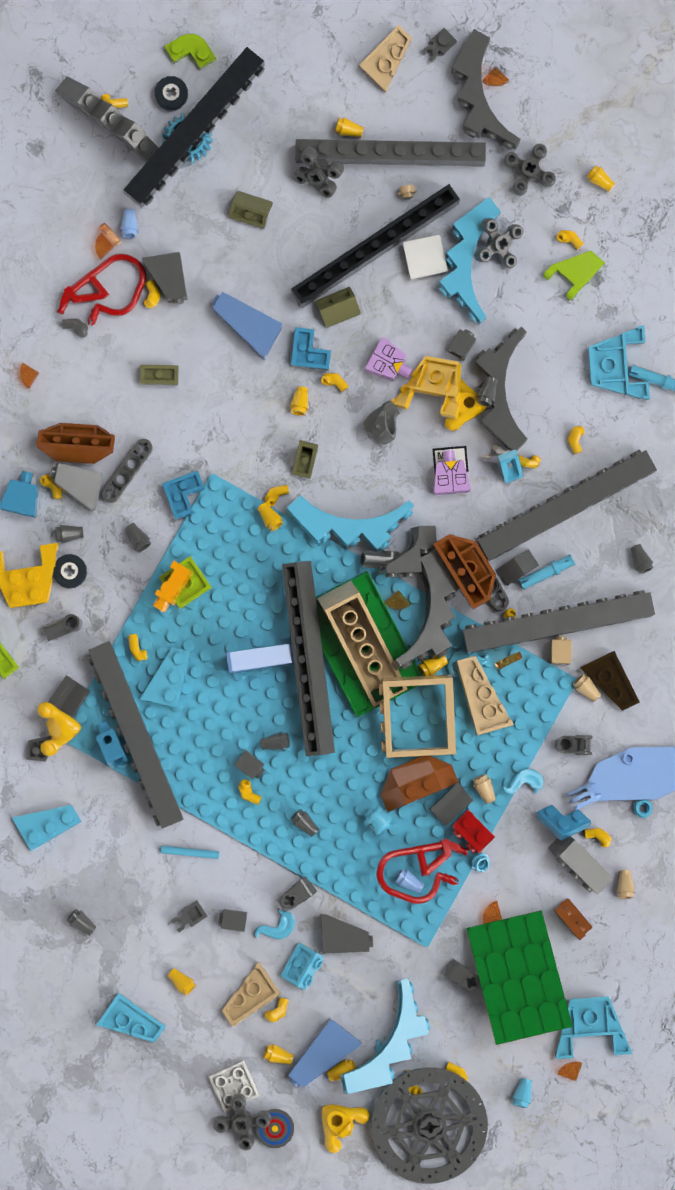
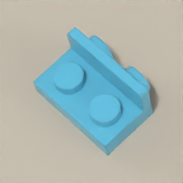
M299 942L280 977L306 990L311 985L315 972L321 967L324 956Z

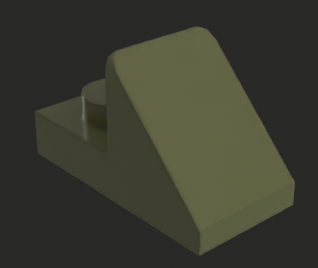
M299 441L292 472L293 475L311 479L318 453V444Z

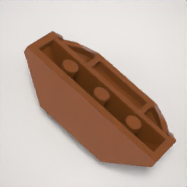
M58 423L45 430H39L36 447L55 461L95 464L113 453L115 435L110 434L99 425Z
M452 534L435 542L433 545L471 608L474 610L489 601L496 573L477 542Z
M421 756L392 768L380 795L387 812H390L455 785L459 781L451 764L432 756Z

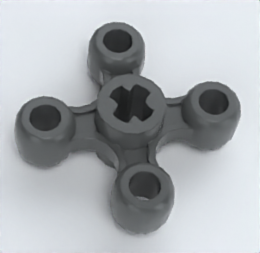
M541 143L536 144L532 149V157L528 160H521L514 152H509L505 155V166L516 168L521 173L520 179L513 184L514 194L523 196L527 192L528 182L533 179L539 180L544 187H552L555 184V174L550 171L545 172L539 167L540 160L545 158L547 154L545 145ZM540 149L543 153L539 154L536 150ZM513 158L515 161L510 162L508 159ZM528 166H530V169H533L532 173L527 170ZM550 177L551 181L548 182L545 178ZM517 186H522L523 190H519Z
M308 147L303 151L301 161L309 165V169L304 166L299 167L294 173V180L299 184H305L309 180L314 185H320L321 195L330 198L335 193L337 186L328 177L333 179L339 178L344 171V166L339 161H333L329 165L323 160H318L317 151L312 147Z
M483 219L481 229L489 235L487 246L479 247L475 250V259L479 262H487L492 254L498 253L500 255V264L504 268L515 267L517 258L509 252L512 240L520 239L523 236V228L518 224H512L508 226L505 233L501 234L497 229L498 223L495 219Z
M236 1093L230 1101L231 1107L235 1110V1115L231 1118H227L224 1115L218 1116L214 1121V1129L218 1133H224L228 1129H233L240 1134L238 1140L239 1147L242 1150H250L254 1144V1137L250 1134V1128L252 1126L266 1128L271 1122V1115L265 1110L251 1115L249 1111L245 1110L246 1097L241 1093Z

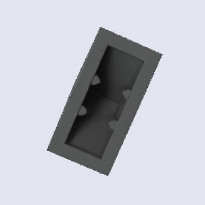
M528 549L500 567L497 572L508 586L539 566V564Z

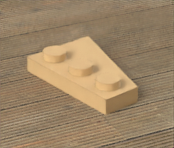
M399 25L359 65L385 93L412 39Z
M260 962L257 963L251 974L244 980L238 991L235 992L222 1009L223 1014L232 1027H235L281 995Z

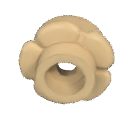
M414 185L400 186L398 195H402V198H412L417 190H415Z

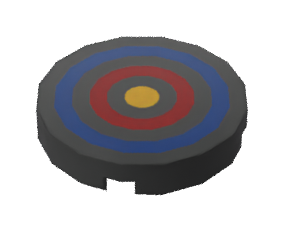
M267 1110L271 1115V1122L266 1128L256 1126L257 1137L267 1147H283L291 1141L294 1134L293 1120L283 1110Z

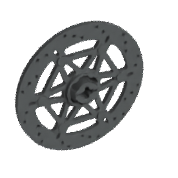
M436 1067L414 1069L395 1078L392 1081L393 1083L388 1084L378 1097L371 1118L373 1143L382 1161L394 1173L417 1183H440L453 1179L465 1172L480 1155L488 1131L486 1109L476 1089L460 1075ZM421 1083L439 1084L437 1091L412 1095L408 1090L410 1087ZM450 1089H454L465 1099L470 1108V1113L463 1114L448 1096ZM399 1097L403 1103L394 1125L387 1126L386 1119L389 1109L394 1100ZM434 1097L427 1108L417 1100L418 1098ZM441 1097L440 1110L433 1109L438 1098ZM410 1102L417 1105L421 1111L415 1114ZM445 1102L451 1105L457 1113L456 1115L443 1114ZM405 1108H408L413 1119L400 1123ZM447 1119L460 1120L458 1123L446 1125ZM428 1122L432 1124L431 1129L427 1128ZM412 1125V1132L399 1131L401 1128ZM472 1125L473 1130L466 1149L459 1153L456 1147L464 1127ZM459 1128L454 1142L451 1143L446 1132ZM403 1136L416 1137L413 1149L403 1140ZM396 1137L411 1155L408 1162L402 1160L394 1152L388 1141L389 1138ZM444 1137L449 1148L443 1147L438 1140ZM419 1141L426 1142L422 1151L417 1153ZM432 1143L442 1151L440 1153L425 1154ZM445 1156L450 1160V1163L437 1168L420 1167L422 1160Z

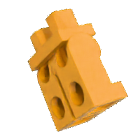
M173 561L170 566L174 570L170 578L161 585V591L157 589L155 593L158 598L153 606L164 613L170 604L175 606L177 601L174 599L178 598L193 574L192 571L176 561Z

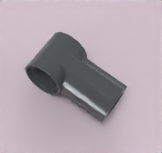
M362 551L360 558L361 567L379 569L380 566L399 555V552Z
M68 614L64 618L43 625V631L47 640L51 641L72 632H78L82 628V620L74 614ZM71 618L77 620V625L74 628H69L68 621Z

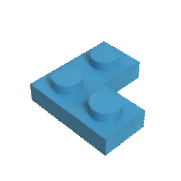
M295 327L291 366L329 370L331 350L312 348L314 329Z
M198 470L162 483L175 520L193 514L187 496L205 490Z
M553 805L537 811L536 815L561 841L590 827L591 820L579 809L563 816Z

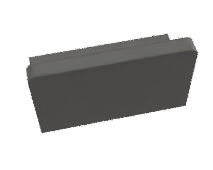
M66 675L48 702L52 703L62 712L74 717L90 691Z
M457 783L430 810L446 826L473 799Z

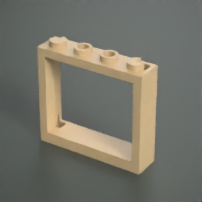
M452 675L382 678L383 684H379V695H383V703H380V714H384V722H381V733H385V741H382V752H386V758L456 754ZM444 684L447 747L392 750L389 687Z

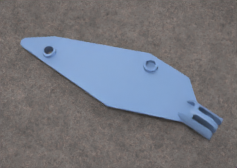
M631 747L597 763L588 784L567 793V796L571 797L585 790V793L571 799V804L589 798L574 806V810L576 811L595 801L657 800L674 792L675 747Z

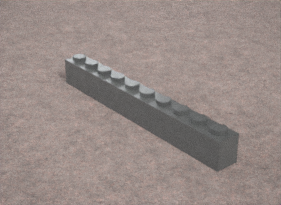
M296 139V163H303L301 155L308 147H312L317 151L318 160H323L328 164H331L333 161H339L342 164L485 166L486 142Z
M640 449L630 454V459L626 461L620 459L613 464L615 467L609 470L606 467L597 472L598 476L592 479L589 476L581 480V485L574 488L572 485L563 490V495L559 497L553 495L546 499V504L542 506L537 504L530 508L531 512L525 515L522 512L514 516V521L509 524L506 521L496 526V531L490 533L488 530L479 535L480 539L477 540V543L488 562L655 473L657 469L647 450L643 452Z
M311 561L282 564L306 756H317L335 753Z
M644 590L633 592L634 595L626 597V594L616 595L614 600L608 601L607 598L597 599L594 604H589V601L577 604L578 607L574 608L566 605L559 607V611L554 612L551 609L540 611V615L533 616V613L521 615L522 618L515 620L514 616L503 618V622L496 623L495 620L484 622V626L477 627L476 624L465 626V630L461 631L465 653L470 654L652 617L655 615L651 592L645 593Z
M108 641L89 649L88 661L91 666L94 665L96 668L95 678L98 684L102 683L103 685L102 695L105 701L110 702L112 708L109 709L112 719H117L119 726H116L119 736H124L126 744H123L127 755H132L134 761L131 762L135 773L139 772L141 779L138 782L142 791L146 790L148 794L146 801L149 808H153L156 813L153 818L157 827L161 826L164 829L183 821V815L111 642Z

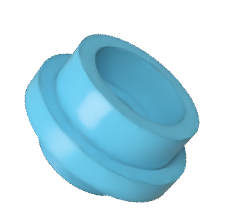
M637 800L633 805L635 815L640 818H646L652 813L653 807L649 800ZM640 805L646 806L645 812L639 810Z
M485 853L476 854L471 861L472 868L478 872L486 871L490 866L489 857Z

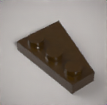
M615 651L580 667L622 711L640 703Z

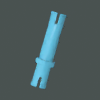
M634 364L632 365L630 377L632 376L661 386L664 390L670 389L675 391V379L671 378L670 375L664 376Z
M571 554L556 562L554 560L551 561V564L518 580L523 590L555 574H561V571L574 566L575 562Z

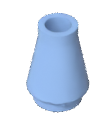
M133 209L124 210L120 233L123 238L132 239L137 236L138 227L135 210Z
M401 869L394 880L397 886L418 894L424 887V883L418 880L408 869Z

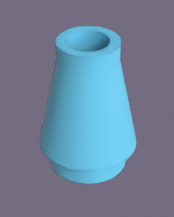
M521 1078L512 1098L513 1105L528 1108V1105L531 1104L532 1080Z

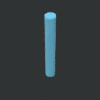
M171 846L161 847V853L219 859V851Z

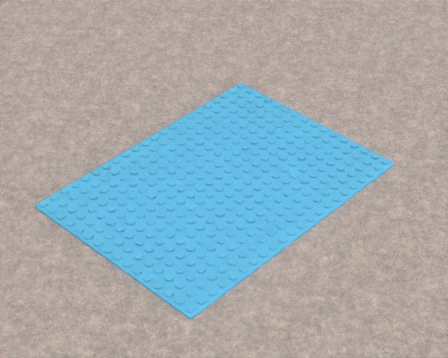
M211 474L204 485L205 490L200 492L192 506L193 514L185 518L112 645L178 806L303 878L306 876L310 882L417 943L428 947L471 872V861L478 852L472 853L468 850L466 856L461 853L451 852V856L431 874L424 877L421 876L417 854L391 858L383 870L386 884L394 890L414 897H422L429 893L435 875L438 872L447 873V875H452L459 880L457 882L458 885H451L441 880L436 895L430 901L422 904L410 903L384 892L378 884L376 876L379 861L390 851L437 843L443 839H448L460 844L464 848H468L466 846L468 842L463 837L459 839L452 832L454 830L452 825L467 810L492 833L514 795L504 792L502 786L509 787L513 778L520 770L529 768L574 688L573 683L576 678L516 644L475 652L474 654L479 657H485V654H488L487 662L481 665L514 725L476 735L461 679L453 677L456 754L430 755L452 765L459 784L473 801L445 826L430 809L455 786L452 785L388 812L392 816L391 822L393 824L383 835L381 833L375 835L364 825L366 819L364 815L371 807L375 809L381 806L387 811L380 794L390 770L421 756L386 758V752H382V741H385V733H381V722H384V714H380V706L357 717L324 653L323 659L335 753L306 756L294 664L230 674L226 653L292 643L282 564L311 561L315 596L325 593L343 582L368 571L408 649L413 646L418 638L425 620L426 593L398 577L386 578V575H379V569L361 567V557L330 539L325 543L320 542L317 545L290 516L274 507L271 508L282 517L283 524L277 530L271 532L270 529H266L262 517L257 510L265 502L219 476ZM191 556L212 589L181 610L177 604L175 606L170 604L164 613L153 606L158 598L155 593L157 589L161 591V585L163 584L159 577L171 569L170 566L173 561L180 563ZM451 607L450 609L454 613L455 618L451 621L452 625L443 630L452 645L447 650L448 654L445 655L448 663L456 652L465 651L461 631L465 630V626L476 624L477 627L483 626ZM130 634L138 635L140 651H147V660L137 661L131 653L128 641ZM172 647L191 652L178 708L140 700ZM418 659L414 660L418 667L421 661H418ZM448 664L435 675H450L447 669ZM94 677L88 687L90 693L73 717L80 723L81 729L68 744L109 766L96 739V736L99 735L96 726L107 722L109 728L114 729L123 748V744H126L124 736L120 737L116 729V726H119L117 719H112L109 712V709L112 708L110 702L104 700L101 692L104 690L102 683L98 684ZM444 684L419 685L390 700L392 750L447 747ZM281 731L288 733L290 748H286V750H262L260 742L262 738ZM245 750L265 764L262 767L265 771L258 779L255 777L252 780L234 766ZM129 754L127 755L129 762L114 770L139 784L138 780L141 777L139 772H134L131 762L134 760L132 755ZM482 774H487L490 777L496 798L495 801L485 804V801H483L473 787L474 783L472 780ZM243 779L250 781L253 793L262 796L259 805L244 800L241 797L239 783ZM299 809L306 811L319 828L314 836L311 837L298 829L290 820ZM441 850L424 852L427 866L442 854ZM401 869H408L418 880L424 883V887L419 894L399 887L394 882L396 875Z

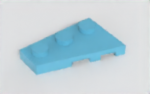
M172 647L140 700L178 708L191 652Z
M72 805L12 817L31 851L82 822Z
M120 993L117 994L97 1023V1026L151 1042H156L166 1027L162 1022Z

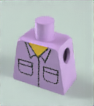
M382 337L365 367V372L394 381L398 374L408 379L413 369L404 364L407 355L386 338Z
M454 450L443 451L444 462L436 463L434 495L470 492L471 487L464 461H455Z

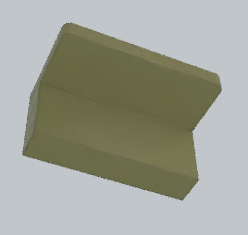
M237 191L232 201L228 218L265 229L273 202Z
M351 287L315 301L326 328L361 314Z

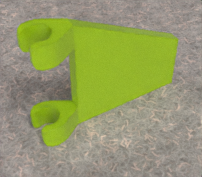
M588 251L551 265L543 276L550 280L557 271L574 285L566 294V297L572 300L605 262L593 251Z

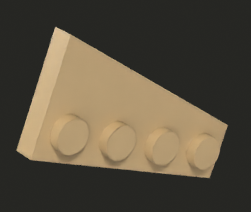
M476 656L457 660L456 665L476 735L514 725L507 715L503 704L498 699L494 688L489 683Z

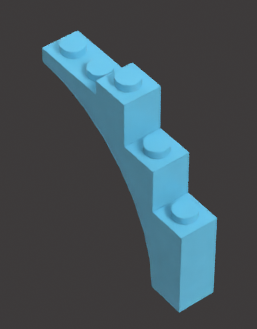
M490 197L453 223L452 228L454 230L452 233L458 240L461 239L462 241L446 252L447 259L445 260L455 270L439 282L441 286L439 290L443 296H448L452 299L457 295L458 303L469 310V317L474 323L477 321L479 325L486 320V315L479 306L473 291L471 264L474 250L484 233L481 229L482 220L485 218L496 220L501 213Z
M300 495L286 508V512L317 545L320 542L325 543L331 537L330 533H332L347 549L350 545L352 547L356 546L361 541L359 538L361 536L374 551L378 552L381 550L383 552L391 544L389 542L391 535L388 532H394L399 527L398 523L402 519L407 520L413 514L414 505L407 501L398 509L383 516L353 520L325 513L311 505Z
M409 979L397 981L399 995L398 1012L394 1027L385 1044L368 1062L355 1070L340 1074L344 1094L392 1084L394 1072L392 1067H389V1064L411 1059L412 1048L410 1043H407V1039L429 1034L430 1024L428 1019H425V1015L417 1016L416 1014L418 1006L416 1001H413L412 993H414V988Z

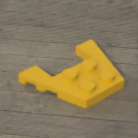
M425 356L411 374L412 378L406 385L404 384L401 387L400 394L396 399L393 398L392 402L397 408L408 410L414 392L444 397L445 400L440 414L443 417L458 419L461 364L457 361Z
M58 543L40 545L42 566L6 571L4 552L0 551V588L10 608L49 603L53 581L52 575L56 564V553L59 548Z

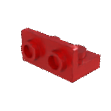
M469 810L452 825L454 828L452 832L459 839L463 837L468 842L466 846L472 853L476 851L480 853L495 838Z

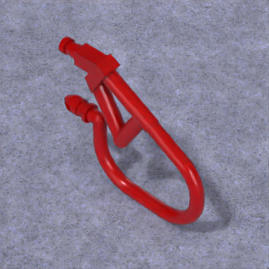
M127 254L110 256L71 287L68 286L64 289L57 313L64 315L70 299L75 304L107 298L110 294L96 276L110 264L119 260L134 264L139 271V282L132 300L122 309H112L98 303L95 304L93 310L91 309L88 325H90V321H93L91 326L96 323L97 317L100 314L99 311L113 316L129 313L136 306L146 282L144 266L138 259ZM89 281L98 291L83 295L75 294Z
M443 839L437 843L390 851L379 861L376 871L378 884L384 892L396 898L414 904L426 903L436 895L441 880L451 885H458L457 882L459 880L452 875H447V873L438 872L435 875L429 893L422 897H414L394 890L386 884L383 877L386 863L393 857L417 854L421 876L424 877L431 874L451 856V852L461 853L466 856L469 849L448 839ZM441 850L442 854L427 866L424 852Z

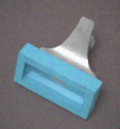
M496 444L493 446L495 454L482 456L483 461L500 464L505 484L523 477L516 449L504 451L501 445Z

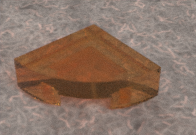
M495 67L482 82L488 86H503L509 82V79Z
M106 223L99 226L100 230L104 235L106 234L114 246L121 243Z
M102 232L97 237L95 243V250L100 260L115 248Z
M22 363L20 377L23 384L30 389L39 372Z
M399 590L384 602L385 605L396 610L405 609L411 605Z
M519 651L495 664L498 669H502L521 660L522 655Z
M497 900L486 907L483 914V924L502 919Z
M574 1061L565 1064L558 1071V1075L576 1081L582 1062Z

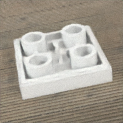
M440 235L403 242L410 280L448 272Z
M244 1060L208 1076L224 1112L233 1109L230 1101L236 1093L243 1094L246 1097V1102L260 1096Z

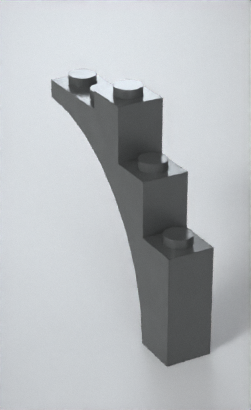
M473 29L451 71L456 79L460 81L466 80L457 98V101L460 102L459 105L465 109H472L463 125V130H465L466 135L475 138V136L480 138L484 132L487 138L491 140L497 139L502 142L504 147L516 150L521 139L508 131L498 121L484 95L481 80L482 62L490 43V37Z
M66 76L55 90L67 103L84 112L121 140L145 163L159 149L136 122L124 117L112 104L100 99L89 87Z
M522 326L518 330L516 328L513 329L508 335L509 339L505 343L501 342L494 349L495 353L489 348L486 352L482 350L475 357L477 359L475 365L487 377H493L498 380L495 402L491 405L493 409L489 408L483 413L481 424L510 451L514 449L518 451L528 440L518 428L510 413L505 390L506 370L510 357L527 333ZM486 379L478 386L480 389L482 388Z
M436 550L421 557L422 572L419 573L422 577L426 593V613L421 632L413 646L392 663L395 671L400 668L402 670L407 669L413 665L412 661L415 659L421 661L427 656L431 659L437 656L440 659L448 654L447 650L452 646L443 630L451 626V621L455 618L447 601L456 596L455 593L459 587Z

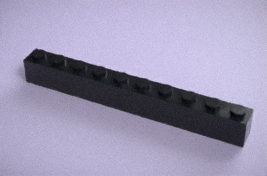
M246 47L123 189L124 194L139 207L148 206L154 199L153 195L155 192H160L164 188L167 178L169 176L173 177L179 169L177 167L180 163H185L189 159L193 148L197 149L202 144V138L206 133L209 135L216 127L214 124L218 119L222 120L227 115V109L239 101V95L243 91L246 92L253 83L251 81L264 72V60Z
M448 184L291 288L292 295L300 307L304 308L459 205L460 198L451 185Z

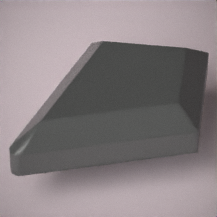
M47 736L28 740L26 760L46 762L48 756L41 752V744L46 740L52 739V737Z

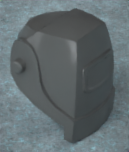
M389 400L383 403L381 407L373 411L363 422L368 436L377 444H388L395 439L396 416L400 413L392 401Z

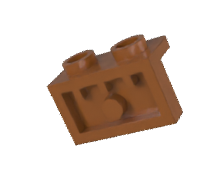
M569 898L565 899L553 910L578 940L585 937V934L592 929V925Z

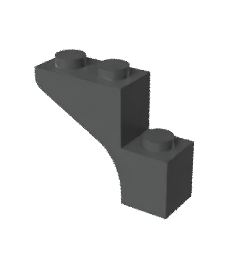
M436 526L410 528L408 547L402 553L380 566L378 570L379 575H386V578H397L398 574H403V578L415 577L416 573L422 572L420 554H428L430 550L435 549L433 544L437 542Z

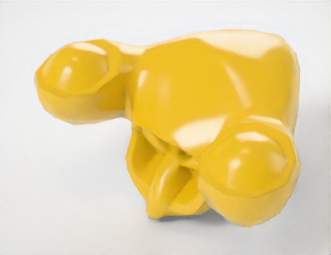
M460 378L458 419L447 417L444 423L447 430L450 431L459 430L467 421L477 417L486 409V406L477 403L476 396L478 393L469 387L462 378Z
M43 702L39 704L37 710L41 717L48 718L46 727H48V732L52 739L46 740L41 744V752L46 756H52L57 753L61 746L68 743L79 733L81 725L77 720L59 710L52 703Z
M336 1104L323 1106L322 1123L325 1133L324 1145L326 1150L332 1154L339 1152L342 1148L339 1138L351 1135L354 1127L353 1120L358 1124L367 1123L370 1119L368 1109Z

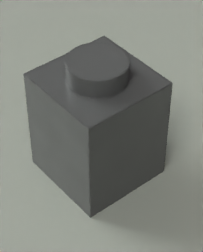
M460 329L450 344L448 352L464 361L476 342L474 334L467 329L464 331Z
M247 750L244 751L234 764L252 780L255 777L258 779L265 771L262 768L265 764Z
M224 909V912L219 914L218 924H222L221 929L245 932L248 912Z

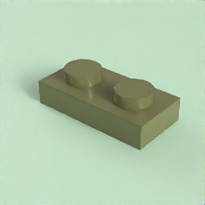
M140 365V385H178V365Z

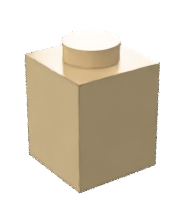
M555 636V640H551V664H571V640H567L566 636Z

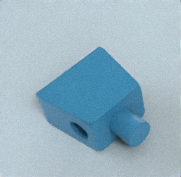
M22 471L20 481L10 480L1 500L0 510L33 518L37 517L39 487L31 484L33 473Z
M107 722L97 725L99 735L96 736V739L109 767L113 770L128 763L129 759L115 730L110 729Z

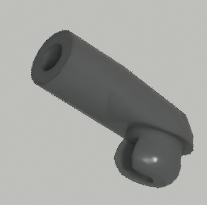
M62 319L63 329L74 328L78 332L79 337H86L88 335V327L80 319Z

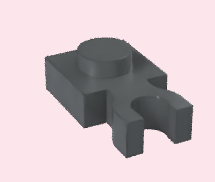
M443 28L430 40L433 45L425 47L422 53L425 55L428 51H431L433 56L429 60L433 62L439 52L444 55L457 43V40Z
M197 900L181 910L183 913L182 917H175L171 922L181 921L182 926L177 929L178 932H181L188 923L193 927L208 916Z

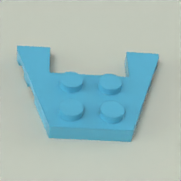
M644 325L588 347L591 386L645 400L650 399L649 382L629 383L626 345L644 344L646 342Z
M609 996L569 1000L568 1010L573 1027L562 1029L555 1055L556 1059L574 1058L573 1037L612 1035L614 1055L632 1054Z

